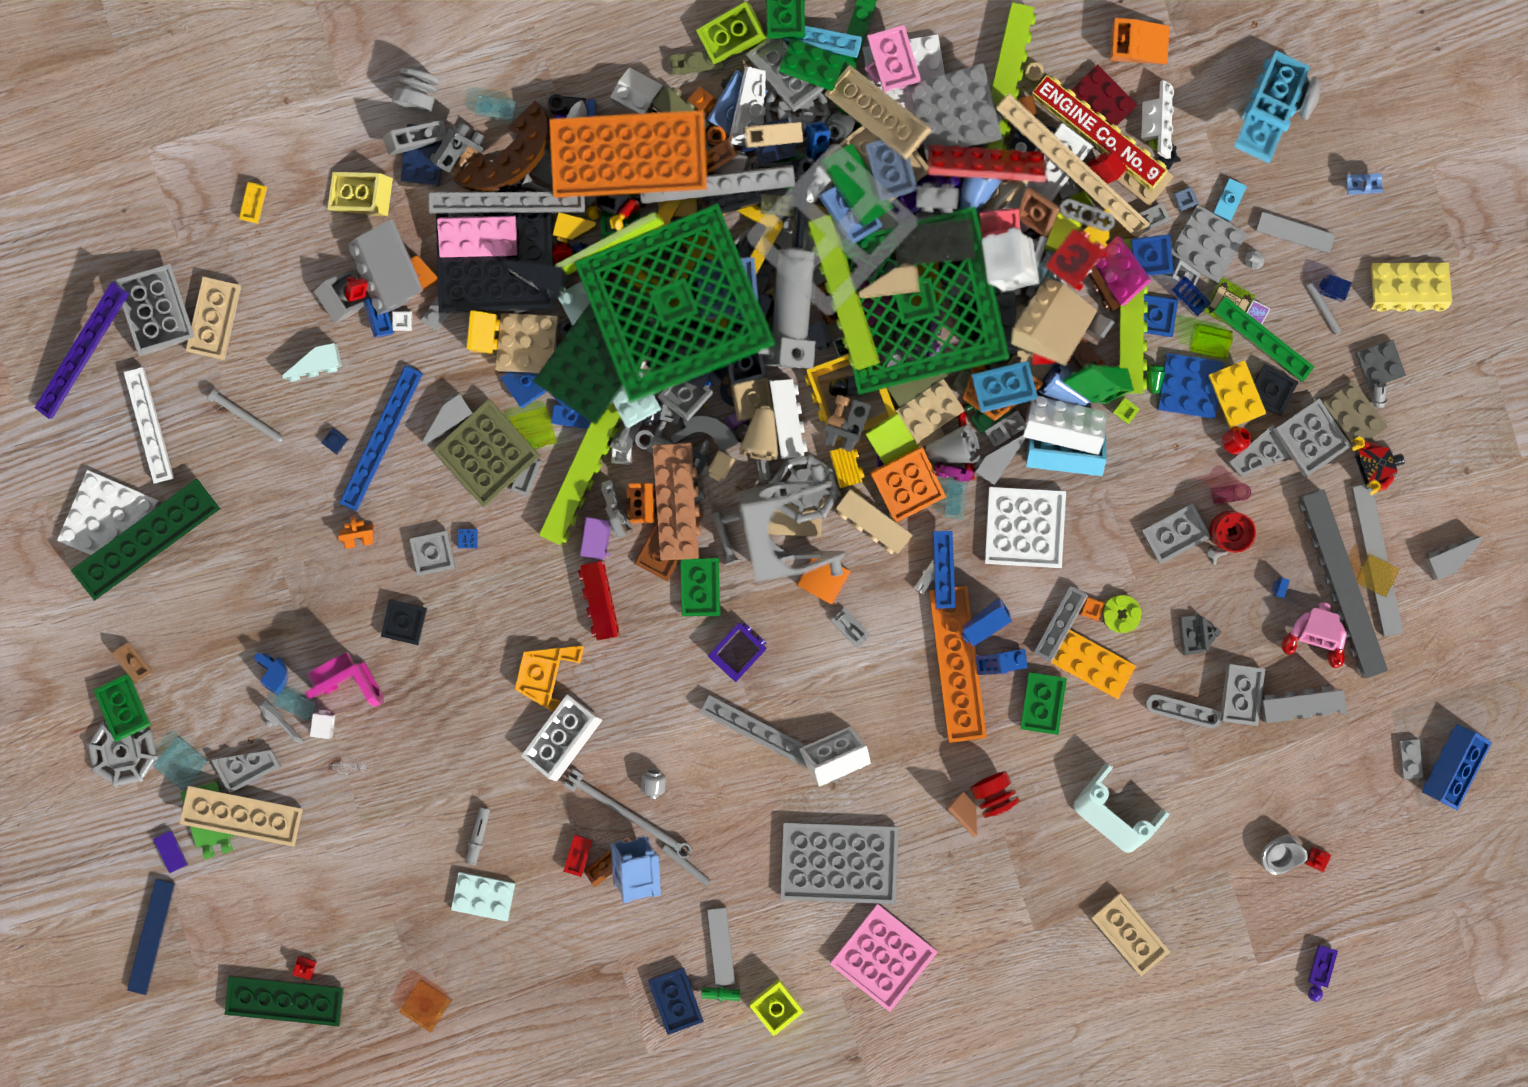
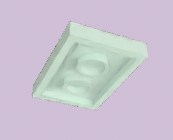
M459 872L451 910L508 921L516 883Z

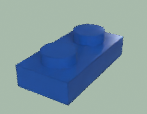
M371 298L363 301L374 338L392 335L394 331L388 312L378 315L372 305Z

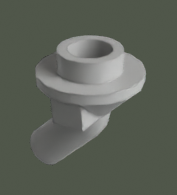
M1251 251L1246 254L1245 263L1250 269L1257 270L1263 266L1264 256L1259 251Z

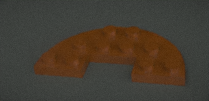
M535 100L508 126L518 137L492 162L480 153L453 179L455 183L473 192L475 190L492 192L499 190V187L506 184L511 186L530 173L544 155L545 151L543 149L550 138L549 119L541 105Z

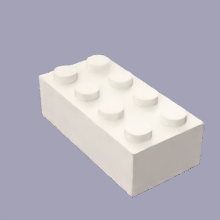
M1038 396V399L1030 401L1023 437L1099 455L1105 438L1107 412Z

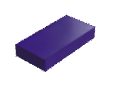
M172 830L153 839L169 874L188 865Z

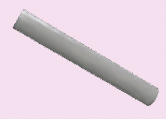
M1311 282L1306 285L1334 334L1342 332L1315 284Z
M666 844L662 848V851L703 885L707 886L711 881L687 860L679 857L677 852Z

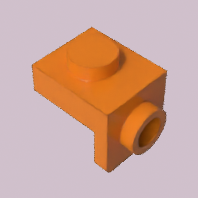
M700 86L687 99L698 111L703 110L707 118L717 103V100Z

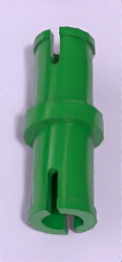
M702 986L701 999H715L718 1002L723 1000L740 1002L741 990L725 989L723 986H719V988Z

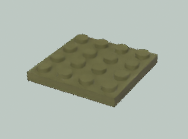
M488 399L433 450L483 508L541 457L491 399Z

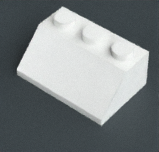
M851 726L800 748V753L818 786L827 784L871 764L866 744Z

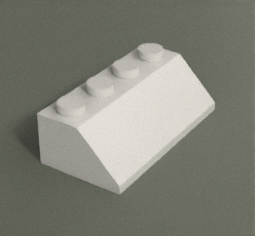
M793 379L770 381L781 460L802 457L804 452H807L806 440L802 441L801 433L805 432L803 421L799 422L798 414H802L800 402L796 403L795 396L799 395L798 385L793 383Z
M566 695L521 757L548 779L558 781L602 722V719L571 696Z

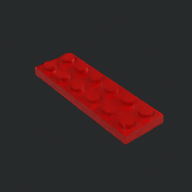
M928 145V174L1045 182L1046 180L1044 153L1037 151L1025 152L1019 150L981 149L979 147Z

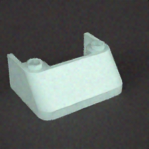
M1105 763L1076 798L1073 807L1076 813L1121 850L1132 852L1150 839L1170 814L1161 809L1151 823L1139 821L1133 828L1127 825L1103 805L1108 799L1109 791L1101 782L1113 768Z

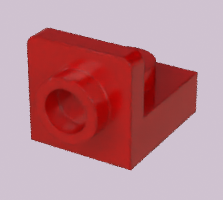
M558 243L553 246L554 266L572 256L570 244Z

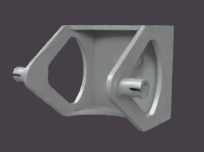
M822 464L810 467L813 481L782 482L739 491L756 582L804 573L828 563L831 576L843 574L840 559L845 557L844 551L791 553L776 545L768 534L770 519L774 511L783 502L794 500L832 485L831 480H827L824 477ZM804 488L785 496L770 498L778 489ZM821 558L798 568H791L782 563L791 559Z

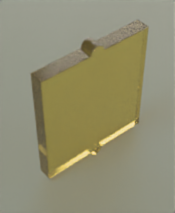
M1369 554L1363 567H1360L1361 571L1356 580L1359 585L1386 597L1391 586L1395 584L1394 580L1400 569Z

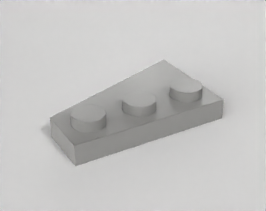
M1270 425L1250 443L1247 449L1237 454L1228 462L1240 477L1290 457L1273 431L1276 428L1274 425Z
M272 749L211 760L229 794L281 767Z

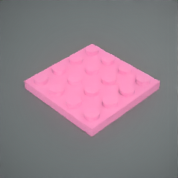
M877 903L832 959L830 965L890 1012L938 951Z

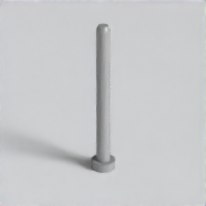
M213 389L209 394L207 400L210 402L216 401L279 443L283 441V436L220 396L217 389Z

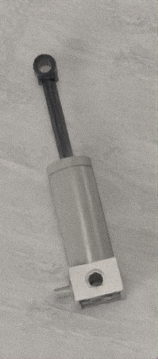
M806 157L795 159L791 163L794 169V177L797 179L792 245L787 250H778L779 259L777 261L771 333L775 345L757 352L762 354L764 365L787 368H813L816 341H808L815 253L803 249L808 180H811L815 174L817 164L814 159Z

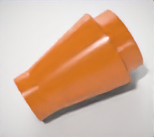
M713 126L707 131V140L712 145H718L726 138L724 129L719 126ZM717 135L720 137V139L714 140L713 137Z

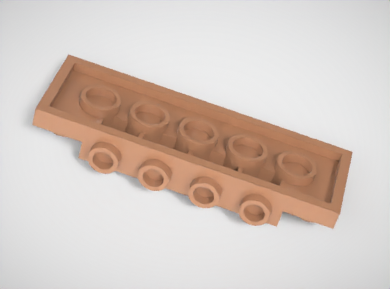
M692 443L653 445L660 561L698 559V536H701V525L697 524V516H700V507L696 505L695 498L699 497L698 486H695L694 478H697V466H693Z

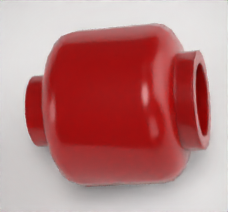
M1239 426L1233 427L1222 436L1224 450L1234 455L1243 452L1251 443L1249 431Z

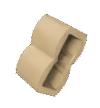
M718 450L707 470L710 472L709 477L719 482L721 479L725 480L735 459Z

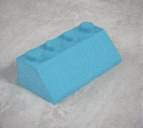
M1106 433L1099 455L1028 438L1026 467L1103 476L1107 460Z

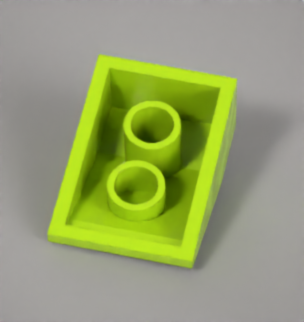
M748 2L740 4L696 30L713 64L746 51L767 39L765 31L751 4Z

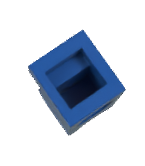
M823 121L809 123L806 126V131L808 132L807 157L814 160L825 159L824 155L828 153L831 130Z

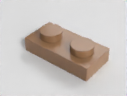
M129 642L112 653L135 684L153 672Z

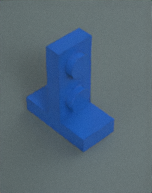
M1025 649L975 656L978 675L1005 674L1008 671L1028 668Z

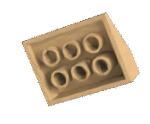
M1046 277L1014 327L1012 344L1066 365L1095 317L1097 310L1065 284Z

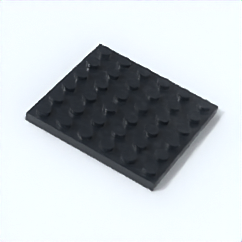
M436 213L439 314L467 313L470 310L492 312L555 309L554 299H548L546 295H543L509 273L504 265L506 260L553 266L552 213H484V216H516L518 254L513 256L440 257L437 219L448 217L449 214Z

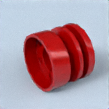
M1231 510L1223 511L1217 514L1211 521L1209 534L1212 542L1218 548L1238 553L1247 550L1254 543L1256 526L1252 519L1245 514ZM1232 528L1233 534H1230L1227 529Z
M1006 771L986 777L970 787L975 799H985L979 805L980 809L987 808L982 812L984 818L1005 813L1020 802L1018 796L1011 797L1016 793L1015 789L1005 790L1012 783Z

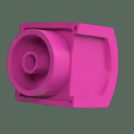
M348 652L307 674L314 686L305 692L308 699L323 693L325 695L339 689V684L354 676L366 700L373 707L384 703L383 693L366 662L355 664Z

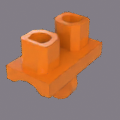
M351 516V522L344 523L345 529L339 530L338 539L342 541L345 549L356 546L355 538H361L362 544L365 546L373 544L374 524L365 525L364 520L357 521L355 516Z

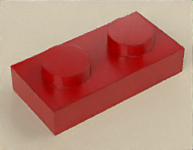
M574 835L563 872L582 877L593 839Z

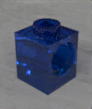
M1330 274L1326 278H1322L1319 289H1321L1320 294L1343 302L1346 300L1352 282Z

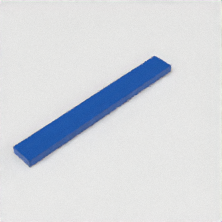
M405 365L341 497L340 504L358 511L423 373Z

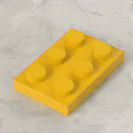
M1245 360L1208 375L1229 429L1267 414Z

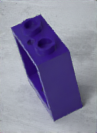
M738 622L708 655L735 682L740 679L767 649L765 646L767 642L759 635L755 637L751 633L753 629L745 622L743 624ZM740 630L760 649L737 673L717 653Z

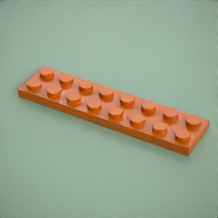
M967 586L955 587V608H935V590H929L948 742L987 738L980 680L977 674L975 659L976 649L971 642L967 643L962 636V626L971 620Z

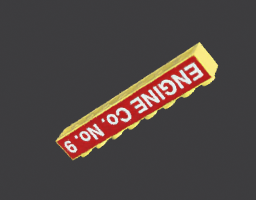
M1046 75L1032 92L1034 100L1101 153L1106 152L1109 154L1113 151L1116 152L1120 161H1123V164L1127 167L1125 172L1152 192L1166 175V165L1160 160L1155 161L1150 157V152L1145 148L1140 149L1136 146V142L1131 137H1125L1121 134V130L1116 125L1107 123L1105 121L1106 118L1101 113L1093 112L1087 102L1084 100L1079 101L1073 91L1068 88L1065 90L1060 86L1059 80Z

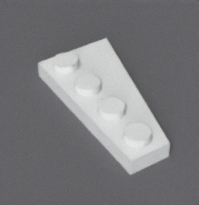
M745 66L729 136L731 144L745 145L743 128L764 124L766 71Z

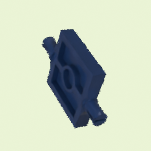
M784 118L756 126L788 124L789 119ZM795 143L750 147L742 150L743 153L754 150L759 163H769L797 156Z

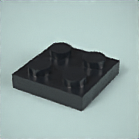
M1264 364L1254 384L1264 408L1281 416L1298 381Z
M389 599L381 637L419 645L428 608Z

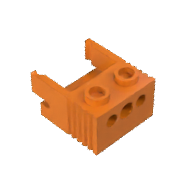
M629 484V488H627V500H630V508H627V519H630L629 523H655L654 484ZM637 491L641 492L640 497H636ZM640 499L642 506L637 508L635 501ZM637 510L642 512L641 516L636 515Z

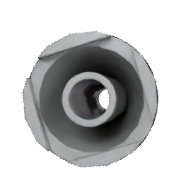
M964 425L927 444L924 451L928 460L931 463L977 462L980 454L976 455V450L980 448L974 429H969L970 425Z

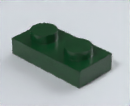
M960 300V302L965 304L966 306L970 302L968 300ZM976 301L973 303V305H972V307H971V309H973V310H975V311H976ZM959 305V318L966 309ZM968 311L963 320L972 325L977 315ZM961 323L958 329L959 334L965 336L970 327ZM973 330L968 339L977 340V331Z

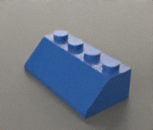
M1456 724L1450 733L1447 744L1442 748L1441 756L1433 766L1429 779L1424 784L1422 793L1458 811L1492 742L1478 733Z

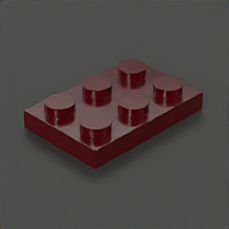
M1098 64L1071 90L1079 101L1084 100L1087 102L1093 112L1101 113L1106 118L1105 121L1110 125L1114 124L1117 126L1138 106Z

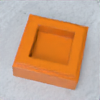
M1087 597L1080 615L1099 621L1105 603Z

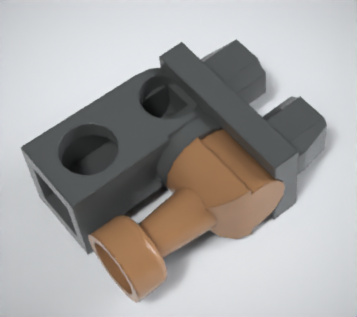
M459 121L454 129L449 127L435 154H431L429 160L438 167L457 176L467 162L473 161L479 152L481 153L484 149L480 146L484 135L473 130L469 138H467L466 134L470 127Z
M837 395L835 403L838 406L834 415L828 419L825 428V444L835 446L838 437L844 439L842 449L852 452L855 444L859 442L871 410V405L854 400L849 418L843 417L845 407H849L852 400Z

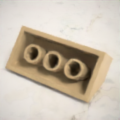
M852 490L846 493L835 508L838 510V516L845 521L849 518L854 522L852 524L853 527L860 532L864 529L869 533L868 538L875 543L878 541L885 545L883 549L890 554L894 552L898 554L913 536Z

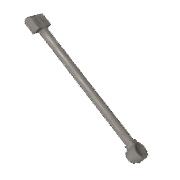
M574 768L571 772L577 777L574 778L568 775L567 779L573 783L571 785L565 781L563 783L565 787L573 792L577 787L673 847L679 857L688 858L690 856L688 853H692L690 844L677 842L583 782L584 774ZM687 847L688 852L682 853L681 848Z

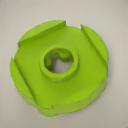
M1118 595L1111 597L1103 607V620L1110 630L1118 633H1127L1134 630L1140 623L1142 610L1134 598ZM1125 609L1126 618L1122 617L1119 619L1117 611Z

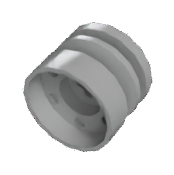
M401 68L399 74L405 78H398L397 81L404 85L405 88H395L392 101L410 109L432 112L435 99L427 95V93H436L437 88L431 85H439L440 80L425 71Z

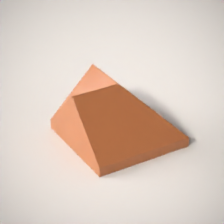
M1028 187L1019 207V220L1043 237L1048 238L1059 207Z
M962 792L945 806L973 837H976V805Z

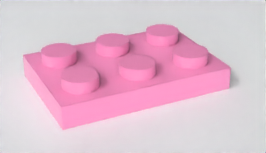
M905 25L867 36L884 92L921 82Z

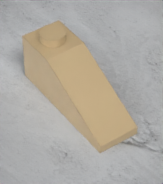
M902 264L900 268H895L859 292V297L864 299L920 292L918 270L912 264Z

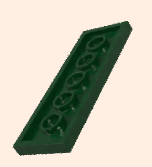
M230 975L228 977L224 1015L339 1027L344 987Z

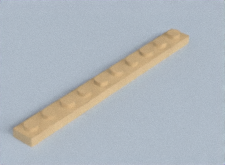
M1009 93L998 104L996 109L1104 209L1107 208L1109 213L1132 235L1138 238L1150 225L1149 222Z

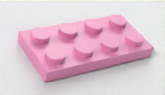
M516 216L442 217L437 219L440 257L513 256L518 254Z

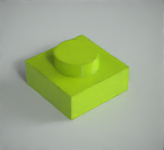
M1124 398L1113 411V414L1128 425L1140 409Z

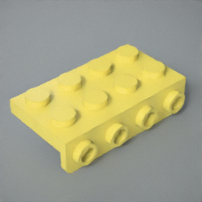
M1372 263L1370 266L1373 303L1371 306L1374 310L1380 312L1389 309H1396L1400 312L1408 309H1415L1416 311H1425L1427 309L1444 311L1452 303L1449 263Z

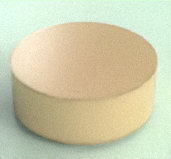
M1038 62L1029 63L1025 69V77L1031 82L1040 81L1044 76V67Z

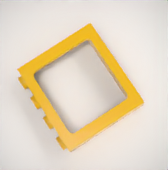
M850 354L807 369V374L804 375L807 386L811 385L814 392L810 393L814 404L818 403L820 411H817L820 421H825L826 425L831 415L821 391L818 377L851 365L848 358ZM873 365V369H874V370H878V369H879L878 367H876L875 365ZM887 388L878 390L885 407V413L866 420L863 431L874 428L896 414Z

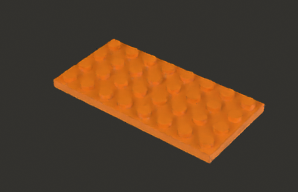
M703 110L550 119L554 198L707 190Z

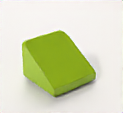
M1086 191L1069 197L1071 200L1093 207L1090 195ZM1078 207L1077 210L1073 209V211L1076 212L1075 215H1078V212L1080 211L1081 207Z

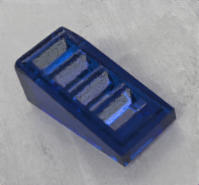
M1186 276L1172 289L1194 316L1198 317L1211 303ZM1186 283L1188 286L1180 292L1179 289ZM1189 289H1191L1192 291L1186 297H1184L1183 295ZM1195 294L1196 296L1189 302L1188 300ZM1199 299L1200 301L1195 306H1193V304Z

